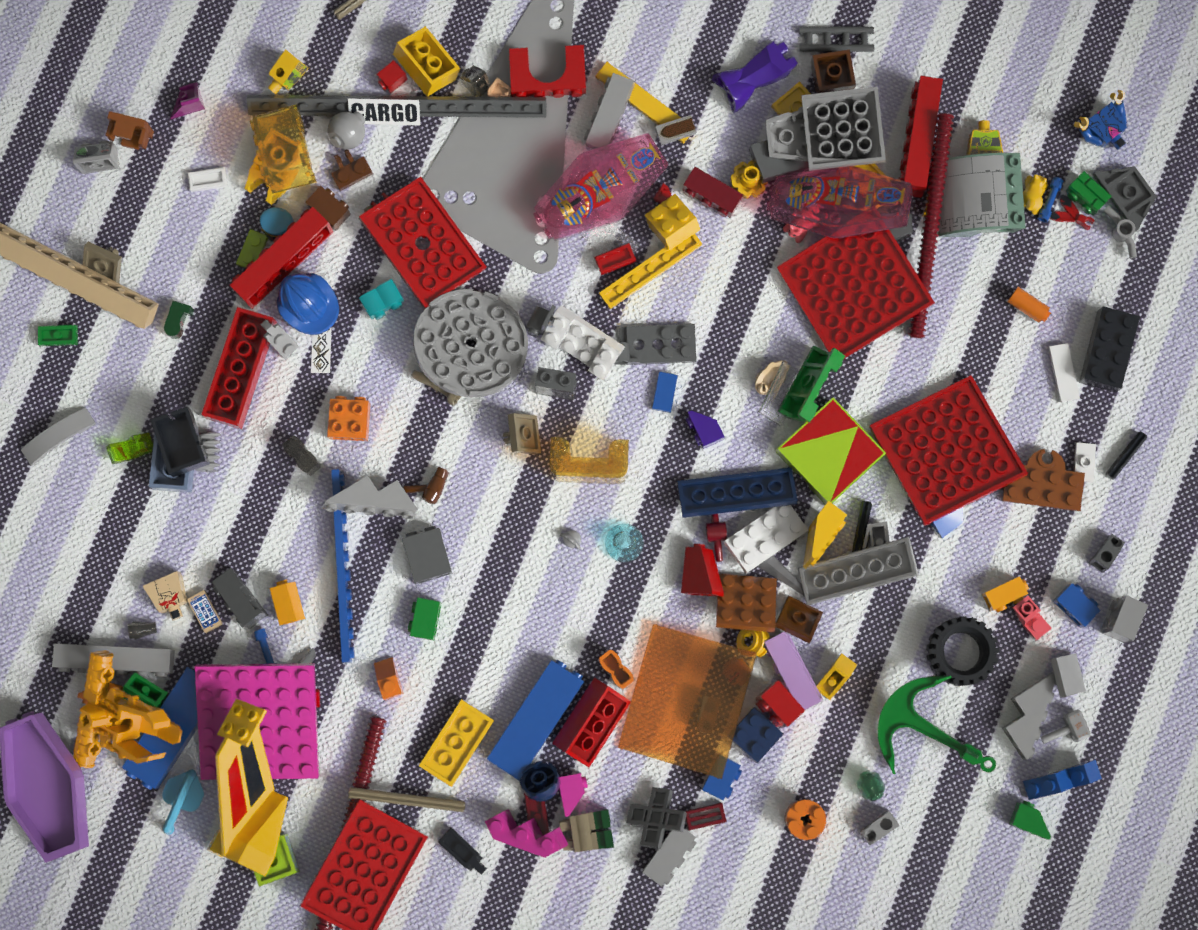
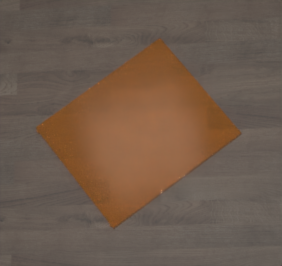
M653 624L618 748L722 779L757 653Z

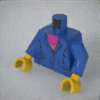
M1117 90V98L1115 93H1111L1110 98L1115 102L1108 104L1090 119L1079 117L1081 123H1074L1076 128H1080L1079 131L1085 142L1102 148L1111 142L1117 150L1126 144L1125 140L1120 136L1127 129L1126 111L1122 101L1125 98L1123 91Z

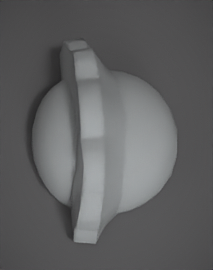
M570 530L560 534L566 546L581 549V535L577 531Z

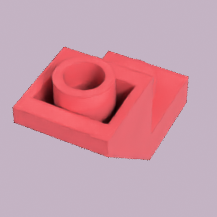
M1029 596L1013 607L1023 627L1035 641L1052 629L1039 614L1041 610Z

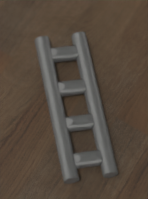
M799 27V34H805V44L799 45V52H836L850 49V52H874V44H868V34H874V27ZM812 34H824V44H813ZM831 34H842V44H831ZM850 34H861V44H850Z

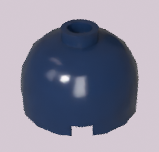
M537 761L523 770V776L519 782L523 792L530 799L543 802L556 795L560 787V777L552 763L548 762L547 764Z

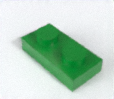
M38 326V345L40 347L78 345V326Z

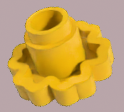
M753 160L749 161L748 164L740 162L739 165L734 167V174L730 177L731 187L742 193L745 199L750 198L751 195L757 198L765 192V185L768 182L761 183L760 171L755 167Z

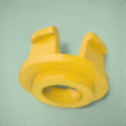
M740 630L736 641L737 648L744 656L762 657L767 653V649L763 647L764 641L769 640L770 636L765 631ZM753 635V642L748 647L744 644V639Z

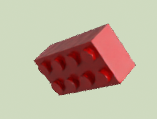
M779 680L772 683L755 698L757 700L756 706L762 712L766 711L771 716L768 719L776 727H788L806 711Z

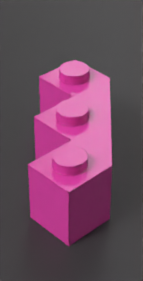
M509 809L485 821L494 840L544 858L569 845L560 827L543 835L534 818L517 826Z

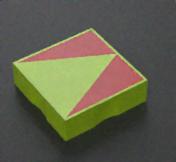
M834 397L816 412L810 422L804 423L776 450L780 458L805 480L808 487L825 505L828 501L834 503L886 454Z

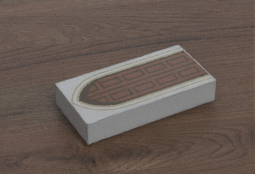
M691 115L655 126L661 145L697 134Z

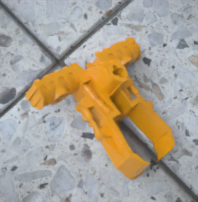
M107 650L90 653L87 679L84 686L85 691L83 692V697L88 703L79 710L82 713L77 723V737L75 739L73 758L80 767L84 768L95 766L96 756L100 753L101 748H107L111 752L117 753L120 759L126 758L137 764L164 758L165 753L152 754L135 742L134 739L140 736V732L156 736L172 745L180 743L182 736L180 726L170 721L163 709L145 704L139 700L137 695L131 696L126 694V692L118 687L110 688L108 691L109 682L114 677V669L112 668V658L114 655Z

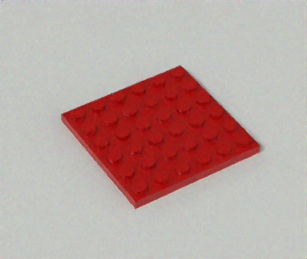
M875 206L777 267L828 352L835 348L845 355L844 359L935 304Z
M972 375L869 426L879 446L886 452L885 457L924 526L1028 475L1027 470Z

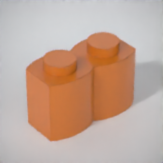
M608 650L599 657L602 668L611 674L612 680L617 687L623 690L634 682L631 671L622 665L620 657L613 650Z

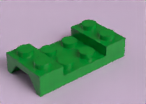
M812 346L778 412L788 419L810 422L814 418L819 406L814 403V400L818 397L819 391L827 380L829 372H837L842 366L845 355L835 348H832L831 352H826L816 346Z

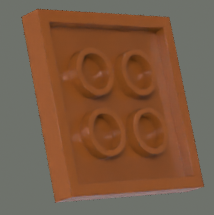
M719 574L724 596H717L716 627L775 632L777 578Z

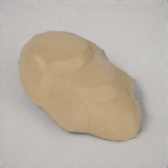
M785 360L770 362L756 377V391L762 395L775 392L785 381L788 363Z

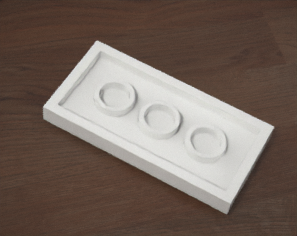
M791 505L778 506L763 514L723 543L747 574L809 530Z

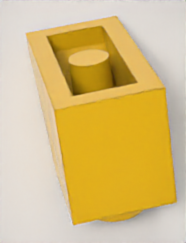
M841 653L816 685L819 692L831 700L850 678L857 664Z

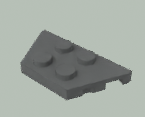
M1135 166L1126 167L1125 169L1115 168L1109 171H1095L1092 175L1100 186L1112 196L1110 200L1123 218L1134 223L1135 232H1137L1157 197Z

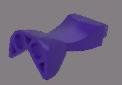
M772 42L742 68L730 69L713 75L712 81L725 90L733 113L738 112L744 107L755 88L781 81L788 77L790 72L797 66L798 62L793 56L785 59L783 54L788 52L785 42L778 44Z

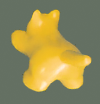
M1037 174L1033 177L1031 175L1026 177L1023 191L1024 207L1028 211L1031 210L1034 215L1039 214L1043 205L1042 195L1048 187L1047 179Z

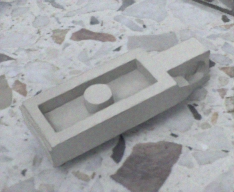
M265 320L261 324L267 331L263 337L284 359L288 358L299 347L278 323L272 326Z

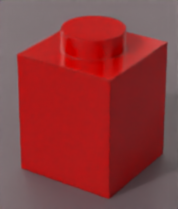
M394 60L377 73L379 80L377 83L384 91L387 89L390 94L408 80L406 73Z

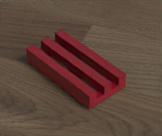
M722 802L685 811L687 813L686 823L688 831L727 822ZM714 808L720 809L718 812L689 818V814ZM719 815L722 817V819L691 826L693 821Z

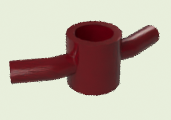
M712 514V523H706L707 542H714L715 561L721 562L723 561L721 541L727 540L726 522H719V515Z

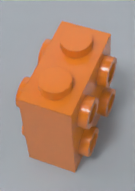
M335 396V399H330L327 437L330 440L368 441L370 402L364 397H354V400H347V397Z

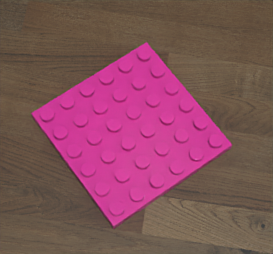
M315 663L203 664L195 666L201 780H217L216 753L224 740L217 733L235 699L267 711L259 725L272 779L319 778Z

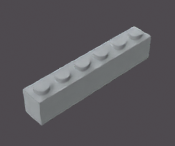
M54 644L52 667L58 668V672H70V669H78V673H87L90 653L107 650L114 655L112 658V668L116 671L117 675H128V671L136 672L140 676H147L148 672L155 673L156 677H167V673L173 674L175 650Z

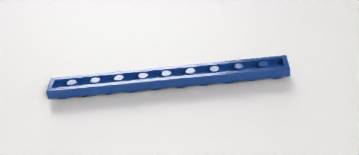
M339 469L331 470L333 496L343 490L342 486H345V474H342ZM337 510L334 511L341 656L342 663L345 664L352 663V658H355V648L351 647V639H354L353 627H350V620H353L352 608H349V600H352L351 589H348V581H351L350 569L347 570V562L350 561L349 550H346V543L349 542V537L344 525L347 524L348 519L347 513Z

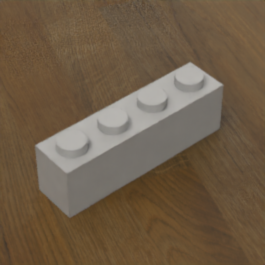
M615 73L612 74L611 78H607L605 83L607 90L605 95L601 94L599 98V110L594 112L591 123H593L592 128L586 131L584 137L587 147L608 154L635 86L633 80Z

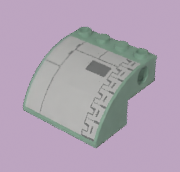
M1020 153L972 154L952 157L946 161L948 166L946 167L947 172L944 179L946 183L943 185L945 190L942 191L944 196H942L943 202H941L942 208H940L942 213L939 214L941 220L938 221L940 222V226H938L939 232H937L938 237H972L979 233H1014L1025 229Z

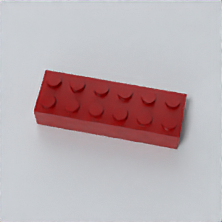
M921 75L918 82L915 81L914 88L911 91L912 102L909 106V121L905 130L907 136L902 152L905 153L903 159H901L899 169L903 171H901L897 181V188H900V191L905 188V196L922 198L927 188L943 83L941 78Z
M314 207L306 209L297 222H292L283 235H279L274 239V244L261 251L260 257L255 262L251 261L241 275L238 274L232 279L230 287L251 309L259 304L333 233L329 222Z
M237 307L201 414L205 419L242 430L270 343L263 337L267 331L261 324L267 320L274 326L277 321L273 317Z

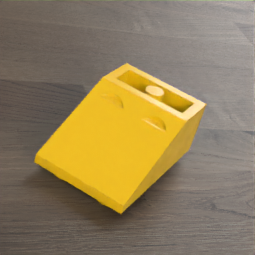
M830 501L826 503L809 525L803 568L805 569L810 564L812 566L815 565L835 539L838 532L846 524L844 519L847 514Z

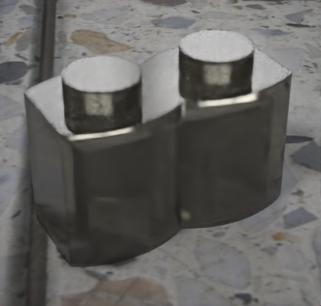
M293 435L283 443L285 452L296 461L297 466L305 474L311 476L321 468L318 459L308 451L306 445L298 437Z

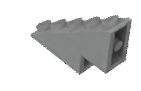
M368 476L327 499L322 506L323 509L329 512L342 510L350 514L363 512L365 515L383 514L385 517H393L395 515L402 516L404 519L413 518L418 510L398 480L378 491Z
M1051 672L1011 698L1021 716L1002 729L1023 760L1031 759L1034 755L1035 748L1033 745L1035 740H1038L1040 737L1041 729L1039 728L1041 722H1044L1047 717L1048 711H1046L1048 703L1052 702L1054 697L1052 690L1054 685H1057L1054 672Z

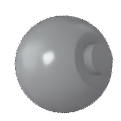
M341 112L336 114L328 124V136L331 144L344 150L354 149L359 146L365 137L364 123L366 121L364 116L359 112Z

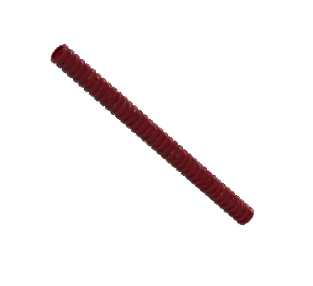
M948 113L937 114L939 120L936 121L938 126L935 128L937 130L935 132L936 138H934L935 144H933L935 149L932 150V153H934L932 156L933 161L931 162L932 167L930 168L932 173L929 174L931 179L928 181L930 185H928L929 191H927L928 197H926L928 203H925V206H927V209H925L926 215H924L925 221H923L925 225L922 227L924 232L921 233L923 236L921 239L922 244H920L921 250H919L921 255L918 256L920 262L917 263L919 265L917 275L928 293L931 291L930 285H932L931 279H933L931 274L934 273L932 267L935 266L933 261H935L934 255H936V252L934 251L937 249L935 244L938 243L936 238L939 236L937 232H939L938 226H940V222L938 221L941 220L939 214L942 213L940 210L942 208L941 202H943L942 196H944L942 191L945 190L943 185L946 183L944 181L946 178L945 173L947 172L946 167L948 166L946 161L949 160L947 155L950 153L948 149H950L949 143H951L950 137H952L950 131H953L951 125H953L952 120L954 116ZM927 309L912 317V321H910L911 327H909L911 331L908 333V336L920 339L925 338L924 332H926V329H924V326H927V323H925V320H927L926 314H928Z
M374 716L369 718L371 722L368 723L369 729L366 730L368 734L365 735L366 741H363L365 745L362 747L363 753H360L362 757L358 760L360 764L357 765L358 771L355 772L357 776L354 777L355 783H352L353 788H370L368 784L371 783L370 777H373L371 773L374 771L373 765H376L374 761L377 759L376 753H379L378 747L381 746L379 742L382 741L381 735L384 734L382 732L385 729L384 723H387L385 719ZM351 798L350 801L347 802L349 806L346 807L347 813L344 814V816H346V818L343 819L344 824L346 823L358 799ZM319 916L317 917L319 921L316 923L317 928L314 930L333 929L332 923Z

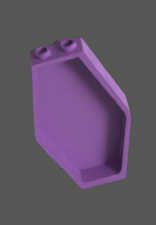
M34 711L23 714V719L21 720L14 718L6 721V726L0 728L3 791L7 807L43 860L47 863L89 847L84 775L80 766L44 714H34Z

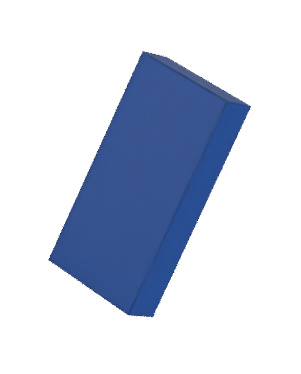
M659 372L652 410L671 413L678 375Z

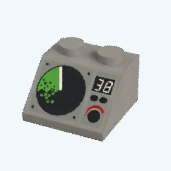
M108 140L94 145L90 143L82 144L81 147H75L73 164L82 174L120 169L117 146Z

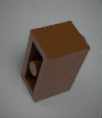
M320 185L307 199L306 204L310 209L314 207L336 231L351 215L348 210L349 206L343 200L338 201L334 197L335 194L328 187L324 189Z

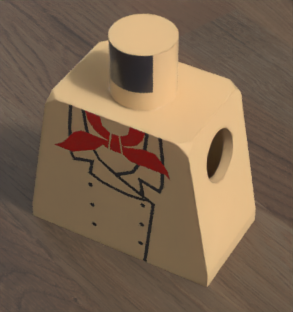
M173 572L143 585L144 590L159 613L163 614L169 611L172 621L183 617L180 606L188 603L180 572Z

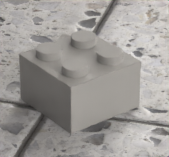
M1127 595L1113 600L1109 608L1111 611L1109 618L1106 617L1102 628H1104L1102 634L1122 643L1134 641L1148 604Z

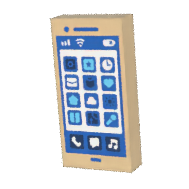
M205 590L187 599L204 633H208L223 624Z

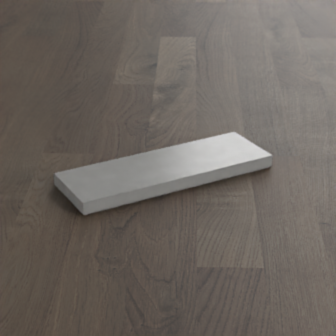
M909 537L815 563L814 566L810 564L807 569L803 568V566L798 568L806 605H813L919 576Z

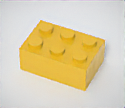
M426 26L400 40L395 46L393 56L426 96L433 94L456 80L460 67Z

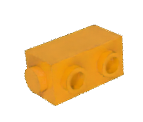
M1019 576L983 593L982 596L989 611L996 610L998 613L1007 608L1006 604L1013 601L1015 605L1024 599L1023 596L1028 594L1027 590L1029 588L1024 579L1021 580Z
M287 580L276 582V586L270 588L279 625L305 619L296 583H288Z

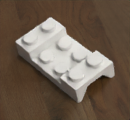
M561 305L553 315L556 318L554 323L550 321L541 340L556 350L559 347L589 366L588 371L604 381L610 375V370L625 346Z

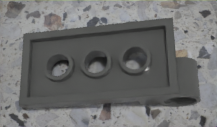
M695 324L619 327V343L625 346V348L615 361V365L695 363L697 361ZM674 339H679L682 342V346L675 349L672 347L671 342ZM635 341H642L644 348L636 350L633 344ZM653 341H662L663 347L661 349L653 348Z

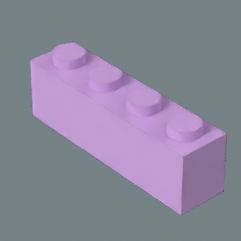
M784 631L765 641L766 646L764 648L767 649L766 654L768 657L772 656L775 662L773 667L778 675L781 674L784 680L782 681L783 686L790 691L798 703L806 710L823 701L789 633Z

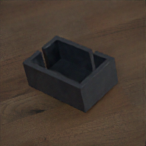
M188 406L171 412L175 420L168 414L150 419L169 475L175 477L210 464L206 450L202 446L203 441L194 414Z

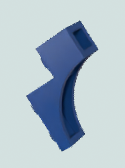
M1092 760L1053 773L1023 781L1028 799L1032 800L1062 793L1074 787L1091 784L1102 779L1096 760Z

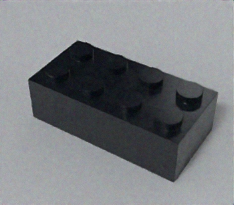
M1104 306L1097 311L1079 383L1114 393L1122 389L1140 316Z

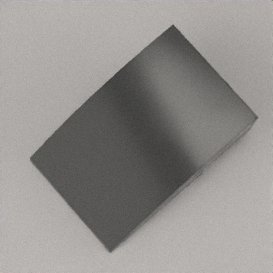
M768 140L750 145L749 152L755 167L760 171L762 184L809 171L807 161L770 158Z

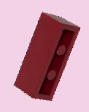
M695 166L683 184V191H685L684 194L692 199L695 197L701 201L700 203L703 206L716 209V212L722 217L728 216L731 218L743 198L742 193Z

